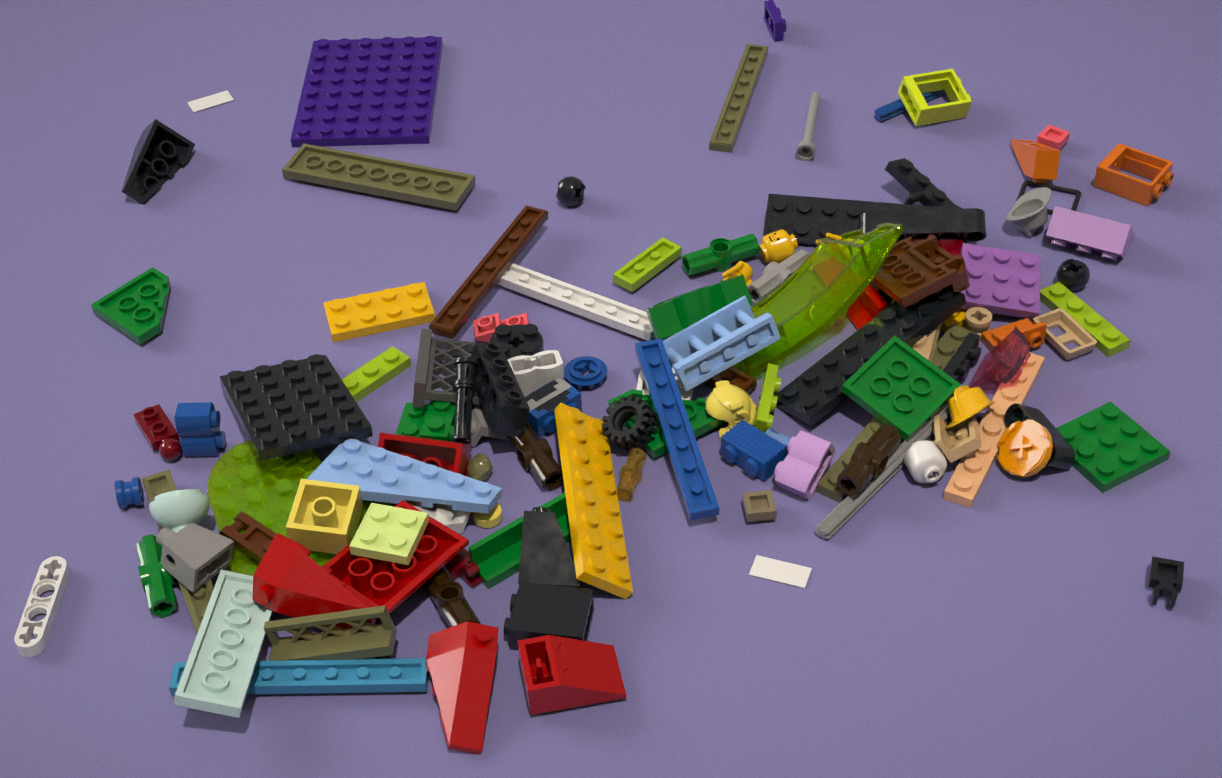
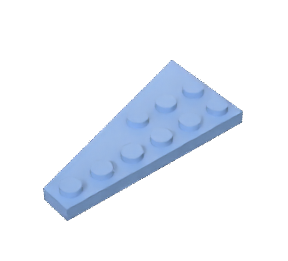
M348 439L344 443L339 444L307 478L308 480L360 486L362 500L398 504L402 500L405 502L407 500L422 502V507L433 508L434 503L450 505L453 510L489 514L502 495V488L361 442L357 439Z

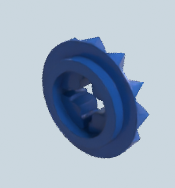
M578 357L567 363L564 368V377L573 387L578 385L580 390L584 387H589L592 390L594 385L600 386L602 381L607 379V366L602 360L595 357ZM587 370H589V373L586 376H582L585 374V372H587Z

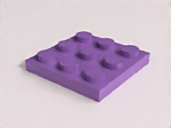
M967 243L962 244L960 254L964 258L970 286L966 290L959 291L965 294L966 304L961 308L982 307L991 313L1028 319L1039 316L1041 255Z

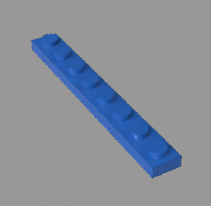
M662 338L635 343L638 362L689 519L691 521L719 515V506Z

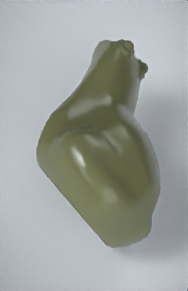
M482 453L472 457L467 465V475L482 482L487 481L493 469L490 459Z

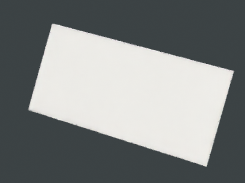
M227 90L187 103L192 111L196 112L234 99Z
M756 555L749 575L805 588L812 568Z

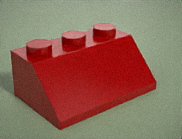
M391 433L379 434L378 447L467 476L471 444Z

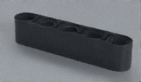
M977 208L865 212L859 216V240L867 245H890L908 237H912V239H927L929 235H934L937 239H963V242H977L986 238L985 212Z

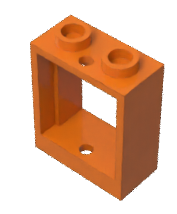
M1118 143L1097 166L1094 187L1149 206L1155 198L1158 199L1165 186H1170L1174 177V173L1171 172L1173 162ZM1123 169L1153 181L1148 183L1119 171Z

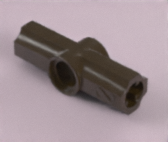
M527 421L524 424L520 437L506 435L517 452L522 468L525 471H531L542 489L552 491L559 488V485L564 481L563 473L553 458L548 441L545 438L540 439Z
M888 424L884 427L880 426L866 443L860 442L849 464L837 478L836 484L840 486L843 493L849 496L859 494L872 477L878 478L882 474L890 455L901 442L902 437L898 434L895 427Z
M443 566L424 583L438 608L440 619L446 622L449 628L467 621L480 624V621L464 597L462 585L454 581L446 566Z

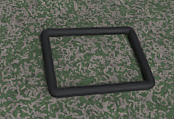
M1026 180L1023 182L1017 197L1018 200L1024 195L1027 185L1039 188L1047 187L1051 190L1075 194L1076 197L1071 210L1076 211L1081 192L1075 189ZM1047 209V213L1052 215L1053 210Z

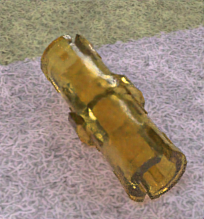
M631 449L628 453L626 464L620 469V481L615 493L621 501L629 502L633 499L636 485L642 479L643 474L641 470L647 456L641 449Z

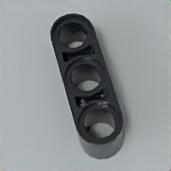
M1017 403L1010 405L1005 413L1007 426L1009 427L1017 421L1034 420L1046 427L1051 434L1053 443L1051 457L1046 466L1062 470L1070 468L1075 460V451L1047 417L1034 407Z

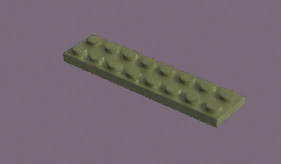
M304 143L282 169L284 178L455 211L458 210L475 185V175Z

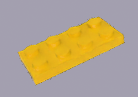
M425 282L412 283L397 288H388L382 291L323 302L333 342L432 322L435 318Z

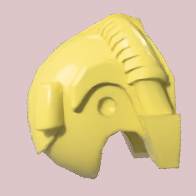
M729 381L715 382L716 388L709 394L705 403V408L709 415L715 419L728 422L727 427L719 430L720 442L721 436L725 435L726 431H729L730 428L732 429L734 425L736 426L738 422L740 423L741 419L753 425L757 414V406L752 398L743 389L730 384Z

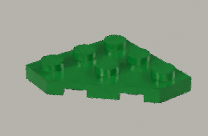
M152 267L91 304L93 313L141 345L162 331L170 290L169 277Z
M631 389L608 401L609 408L613 409L612 402L616 400L620 403V397L624 396L628 400V395H633L635 398H641L654 411L650 395H643L642 390ZM697 398V401L683 400L695 438L725 423V421L715 419L708 414L705 408L707 400L705 398ZM634 415L626 420L624 426L628 430L635 425L638 415ZM659 423L658 426L653 427L656 430L655 435H649L652 440L649 443L646 440L643 441L645 450L653 459L668 452Z

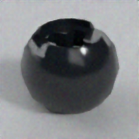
M571 176L565 177L558 182L557 185L559 186L556 197L561 204L572 207L583 202L584 189L586 187L580 179Z
M1068 259L1058 267L1056 272L1057 282H1060L1067 289L1072 290V292L1081 290L1089 281V268L1081 261Z

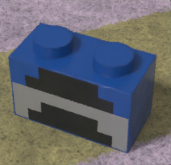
M561 377L525 396L530 408L526 421L539 438L557 429L554 409L560 403L575 407L582 412L581 393Z

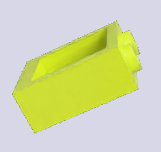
M954 69L904 76L898 90V95L915 126L966 118L972 102L970 95L967 94L961 79L956 75ZM945 90L951 101L950 103L928 106L922 93Z

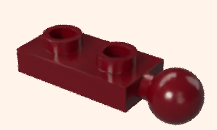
M159 404L147 407L133 414L137 426L154 452L159 450L160 456L167 461H174L180 457L182 447L179 443L178 433Z

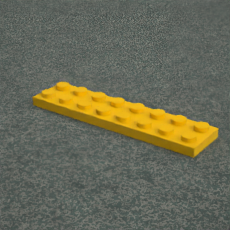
M560 403L554 409L576 579L627 599L633 593L609 439L604 434L605 431L602 428V425L606 423L598 418L582 413L575 407Z

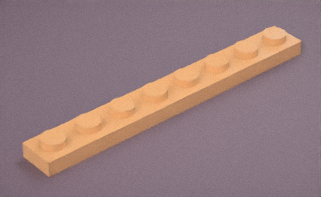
M1022 350L1017 351L992 399L995 403L987 408L979 424L981 447L973 455L961 458L944 490L943 499L972 508L997 458V454H999V439L1008 428L1005 422V413L1008 407L1014 403L1024 405L1044 366L1045 357Z

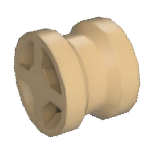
M982 307L968 309L965 314L966 323L964 328L980 335L979 340H981V333L989 331L991 328V312Z

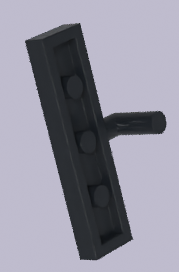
M902 158L888 162L885 170L910 193L903 204L914 205L915 202H920L923 206L961 208L955 205L943 191L932 184L927 176L920 173L911 161Z

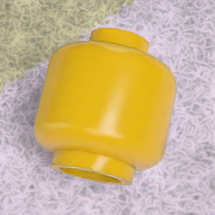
M780 229L763 236L762 244L759 245L760 253L766 264L773 261L781 263L795 253L798 243L793 234L789 235L785 230Z

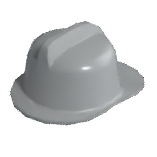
M1042 187L1025 193L1016 201L1011 211L1007 214V221H1012L1017 230L1024 232L1026 236H1032L1039 227L1048 221L1047 204L1052 196L1051 189Z

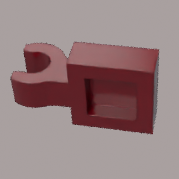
M465 548L444 565L454 580L461 577L471 588L482 582V579L476 575L480 572V568L474 562H470L469 552Z

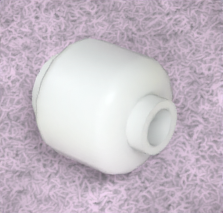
M916 441L908 448L904 456V463L913 479L919 483L936 482L947 469V461L937 444L932 441Z

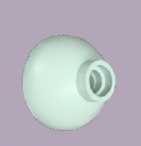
M199 489L170 491L155 496L154 501L149 503V510L151 516L158 524L177 533L190 523L198 525L205 518L210 508V497L207 494H203V491Z

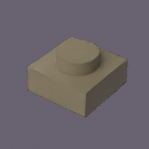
M772 490L742 493V502L747 522L776 519L777 510Z

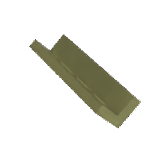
M385 605L267 621L264 625V631L272 644L269 661L357 660L393 655L397 630ZM380 617L383 624L373 625L366 622V620ZM345 622L353 627L343 629L336 626V624ZM314 626L323 630V632L313 633L306 630V628ZM277 631H287L294 635L280 638Z

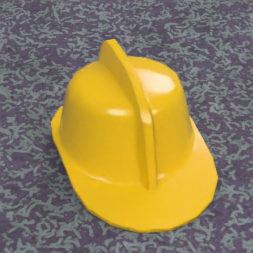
M967 385L957 387L954 390V396L948 400L951 422L945 428L948 429L963 422L976 413L992 406L995 401H990L980 387L970 388Z

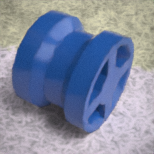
M140 477L132 478L128 482L123 480L115 481V494L120 509L127 508L129 504L144 505V493Z

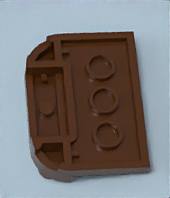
M929 235L925 240L914 242L912 237L905 238L856 263L871 282L904 308L917 304L921 299L931 294L941 292L945 287L956 293L957 291L966 290L970 286L969 275L963 256L959 254L954 257L939 246L934 235Z

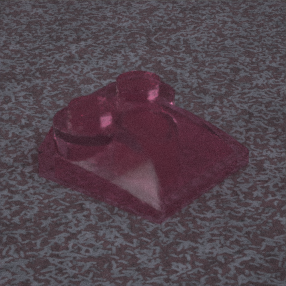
M1016 328L983 357L969 387H980L982 390H985L1000 383H1014L1022 374L1020 367L1031 356L1028 352L1030 346L1027 344L1025 334Z

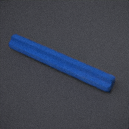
M945 90L922 93L927 102L946 92ZM900 98L877 108L874 117L879 122H882L907 110Z

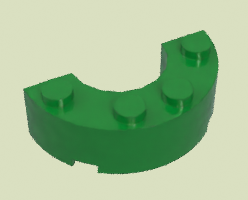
M740 275L720 281L717 284L707 285L652 305V308L648 307L645 310L655 339L662 338L663 341L743 296L747 297L750 306L753 303L744 276Z

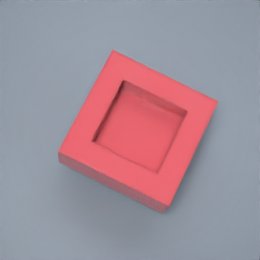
M1048 125L1037 136V142L1060 150L1069 140L1070 132Z

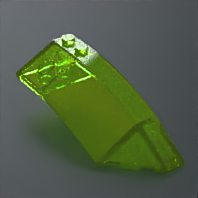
M886 222L878 224L876 229L867 233H863L862 229L842 233V239L839 240L827 239V237L818 239L819 245L802 265L772 293L751 307L755 319L767 312L773 316L781 339L736 363L733 367L752 377H757L767 368L768 363L774 365L783 363L787 356L793 354L821 334L854 303L870 284L903 232V225Z

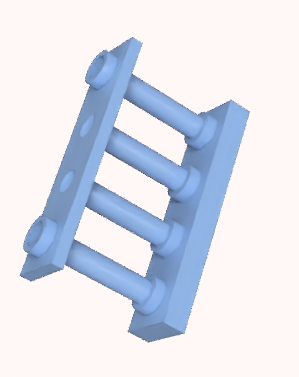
M743 296L663 340V344L670 365L673 366L681 387L687 392L776 342L781 337L773 316L767 312L755 319L747 297Z

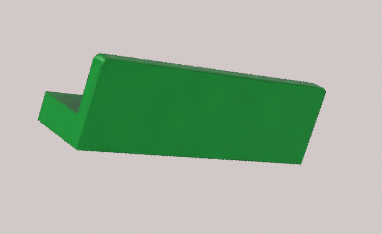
M563 493L540 507L549 508L550 512L555 513L565 540L569 543L571 541L566 496ZM524 516L468 548L470 562H474L480 568V572L476 575L482 579V583L487 589L519 572Z

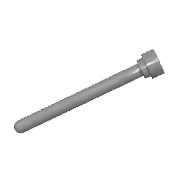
M818 92L811 94L804 137L797 145L796 155L803 161H809L815 156L816 146L812 141L820 100Z

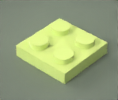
M371 503L349 545L351 555L409 565L429 523L428 513Z

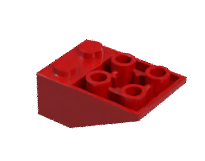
M553 635L518 640L520 666L530 715L626 698L614 645Z

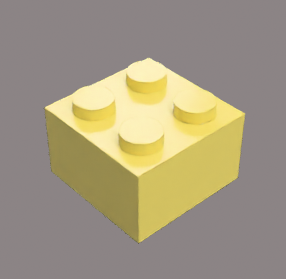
M301 479L286 525L288 538L304 545L309 551L338 554L351 543L358 527L363 509L360 486Z

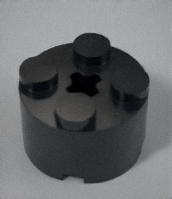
M501 324L495 328V333L489 340V342L502 347L507 360L522 355L533 356L544 351L543 337L538 331V327L534 324L510 326Z

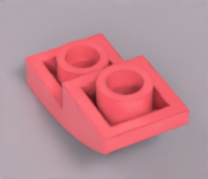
M495 313L473 320L476 341L489 342L491 336L495 333V328L501 324L509 326L530 324L527 313L511 316L504 320H501L499 314Z

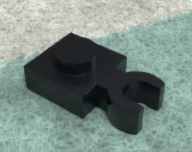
M1152 556L1148 587L1154 588L1151 597L1153 605L1157 604L1159 597H1165L1170 601L1169 607L1174 608L1178 593L1181 592L1183 584L1184 562Z

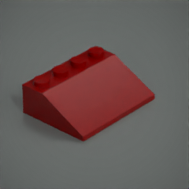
M404 500L400 501L396 506H394L398 508L420 511L414 506L405 502ZM428 516L429 523L409 565L351 555L349 545L328 561L326 565L333 570L331 576L341 585L349 584L374 607L385 605L390 614L469 544V540Z

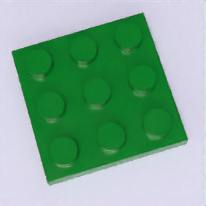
M894 335L842 385L841 392L883 424L895 427L898 434L908 442L954 396V390L961 386V384Z
M1108 402L1056 428L1075 451V460L1072 467L1102 493L1169 460L1170 450L1112 402Z

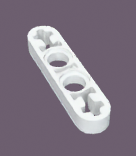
M50 557L44 560L39 567L14 638L19 653L24 657L39 655L47 645L70 578L67 562L62 557ZM45 591H55L47 598L39 597ZM37 614H47L45 618L40 621H31V619Z

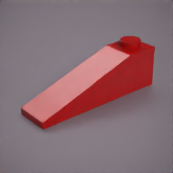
M467 621L429 635L425 665L427 672H430L432 678V691L434 697H437L439 704V717L448 749L481 754L497 653L498 627Z

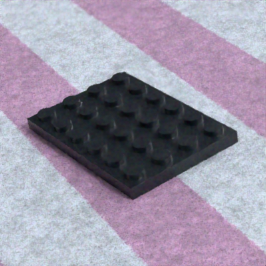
M315 354L307 359L297 361L286 360L277 365H261L253 370L243 372L232 371L227 375L220 376L221 387L259 461L341 444L348 439L359 440L373 436L371 424L326 355Z

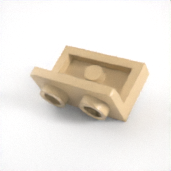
M939 414L934 416L932 431L935 440L933 442L937 444L942 454H945L950 463L963 456L969 457L981 447L979 424L974 415L948 429L945 428L947 425Z

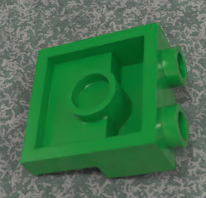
M431 400L430 404H424V408L412 407L413 403H406L396 434L454 442L456 402Z

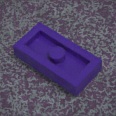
M773 0L764 1V21L774 42L783 41V32H786L787 27L785 19L781 17L780 8L776 7Z

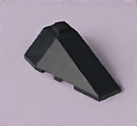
M155 119L143 130L138 140L121 192L143 204L188 162L195 144Z

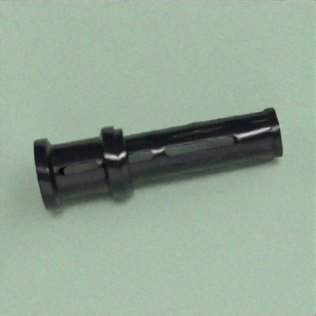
M459 357L454 359L453 364L456 368V378L452 383V388L456 392L453 441L467 444L471 441L473 393L477 390L475 369L478 368V360L470 357Z

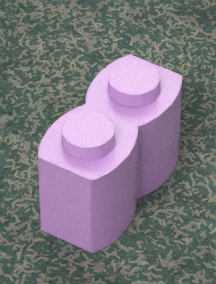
M800 430L797 436H793L787 446L788 455L784 461H780L774 470V477L779 488L810 500L817 489V483L822 478L833 458L835 448L831 442Z

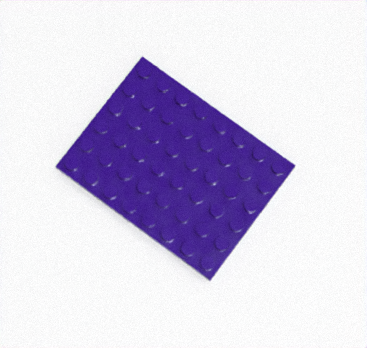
M408 36L404 38L384 37L382 39L362 38L352 40L343 38L340 40L320 39L313 41L290 139L292 147H301L303 143L315 146L429 144L443 47L442 37L427 36L414 38Z

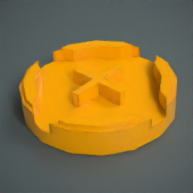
M1034 420L1017 421L1011 424L999 439L998 462L1004 470L1016 477H1029L1037 474L1046 466L1051 457L1053 448L1051 434L1046 427Z

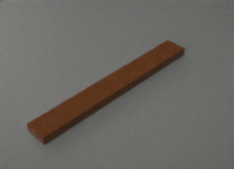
M527 205L522 209L429 324V329L432 330L433 334L450 339L457 335L546 222L548 211Z

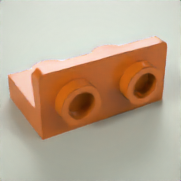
M1028 318L981 333L980 341L997 360L1015 355L1018 350L1027 351L1044 345L1047 325L1044 322L1033 324Z

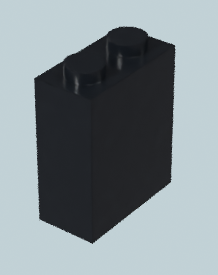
M520 582L517 594H512L511 618L506 617L504 622V636H507L509 639L510 650L519 651L518 640L546 635L588 641L595 610L593 589Z

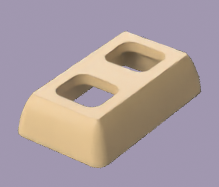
M1062 308L1033 318L1034 324L1044 322L1047 325L1045 339L1066 360H1071L1091 352L1097 344V340ZM1058 327L1065 334L1055 337L1049 329ZM1075 343L1079 347L1069 350L1065 345Z

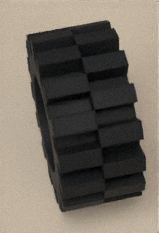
M628 395L627 400L623 396L620 397V403L616 400L612 402L613 409L609 407L606 409L609 415L603 416L602 420L606 424H603L602 428L605 431L604 434L619 448L625 451L628 448L631 451H635L636 445L641 449L644 447L643 441L646 440L649 443L652 440L649 435H655L656 433L653 427L658 426V421L655 419L657 416L641 398ZM634 415H638L635 425L627 431H622L626 420Z

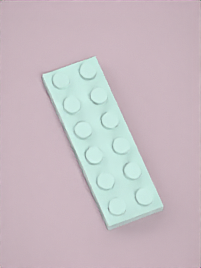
M220 570L176 690L173 705L240 718L266 636L264 625L265 622L271 620L273 614L272 610L252 600L253 576Z

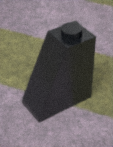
M533 507L532 511H524L518 584L520 582L583 588L582 582L576 579L575 564L555 513L550 512V509L545 507Z

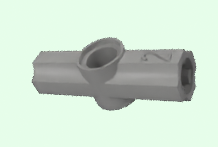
M801 249L781 263L770 262L764 269L762 276L747 286L752 303L757 306L779 291L783 293L789 292L795 285L796 279L813 268V260L810 258L809 253Z

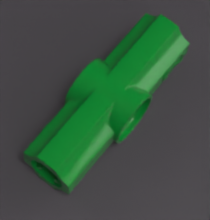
M753 233L733 240L716 238L710 242L708 248L682 256V265L688 277L711 269L717 272H724L732 267L733 262L760 254V246Z
M153 534L146 535L137 543V552L141 566H138L143 590L147 595L151 615L165 618L171 616L172 612L177 609V601L173 585H175L174 576L161 565L162 545L156 542V536Z

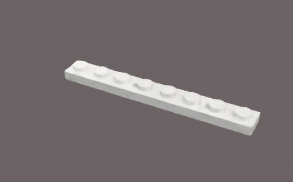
M514 263L497 283V285L644 340L650 341L655 337L646 312Z

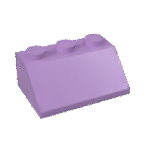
M1055 206L1046 236L1053 245L1059 247H1066L1067 244L1077 246L1076 250L1079 252L1091 254V251L1102 253L1101 257L1116 261L1117 257L1124 259L1135 233L1129 224Z

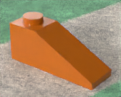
M1011 139V146L1024 175L1031 177L1032 181L1036 183H1047V179H1057L1060 150L1034 140Z

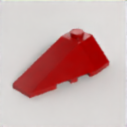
M280 533L272 540L253 575L252 600L276 613L292 617H303L374 607L349 584L343 586L331 576L333 570L326 564L321 567L309 557L311 551L304 545ZM376 618L367 619L366 622L375 625ZM345 622L336 624V626L343 629L353 627Z

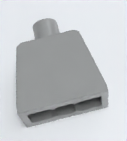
M195 523L188 524L177 533L164 527L156 537V542L162 545V567L192 592L196 591L232 562L234 541Z

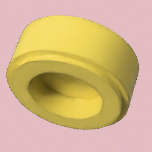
M498 502L489 514L472 512L474 523L482 528L494 527L502 520V509Z

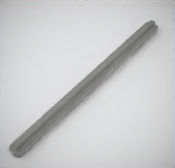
M948 402L934 415L939 414L946 424L951 420ZM934 416L908 442L904 441L890 455L884 471L878 478L872 477L859 494L848 495L816 526L818 537H822L824 540L829 539L905 465L904 456L913 443L916 441H929L934 436L932 431Z

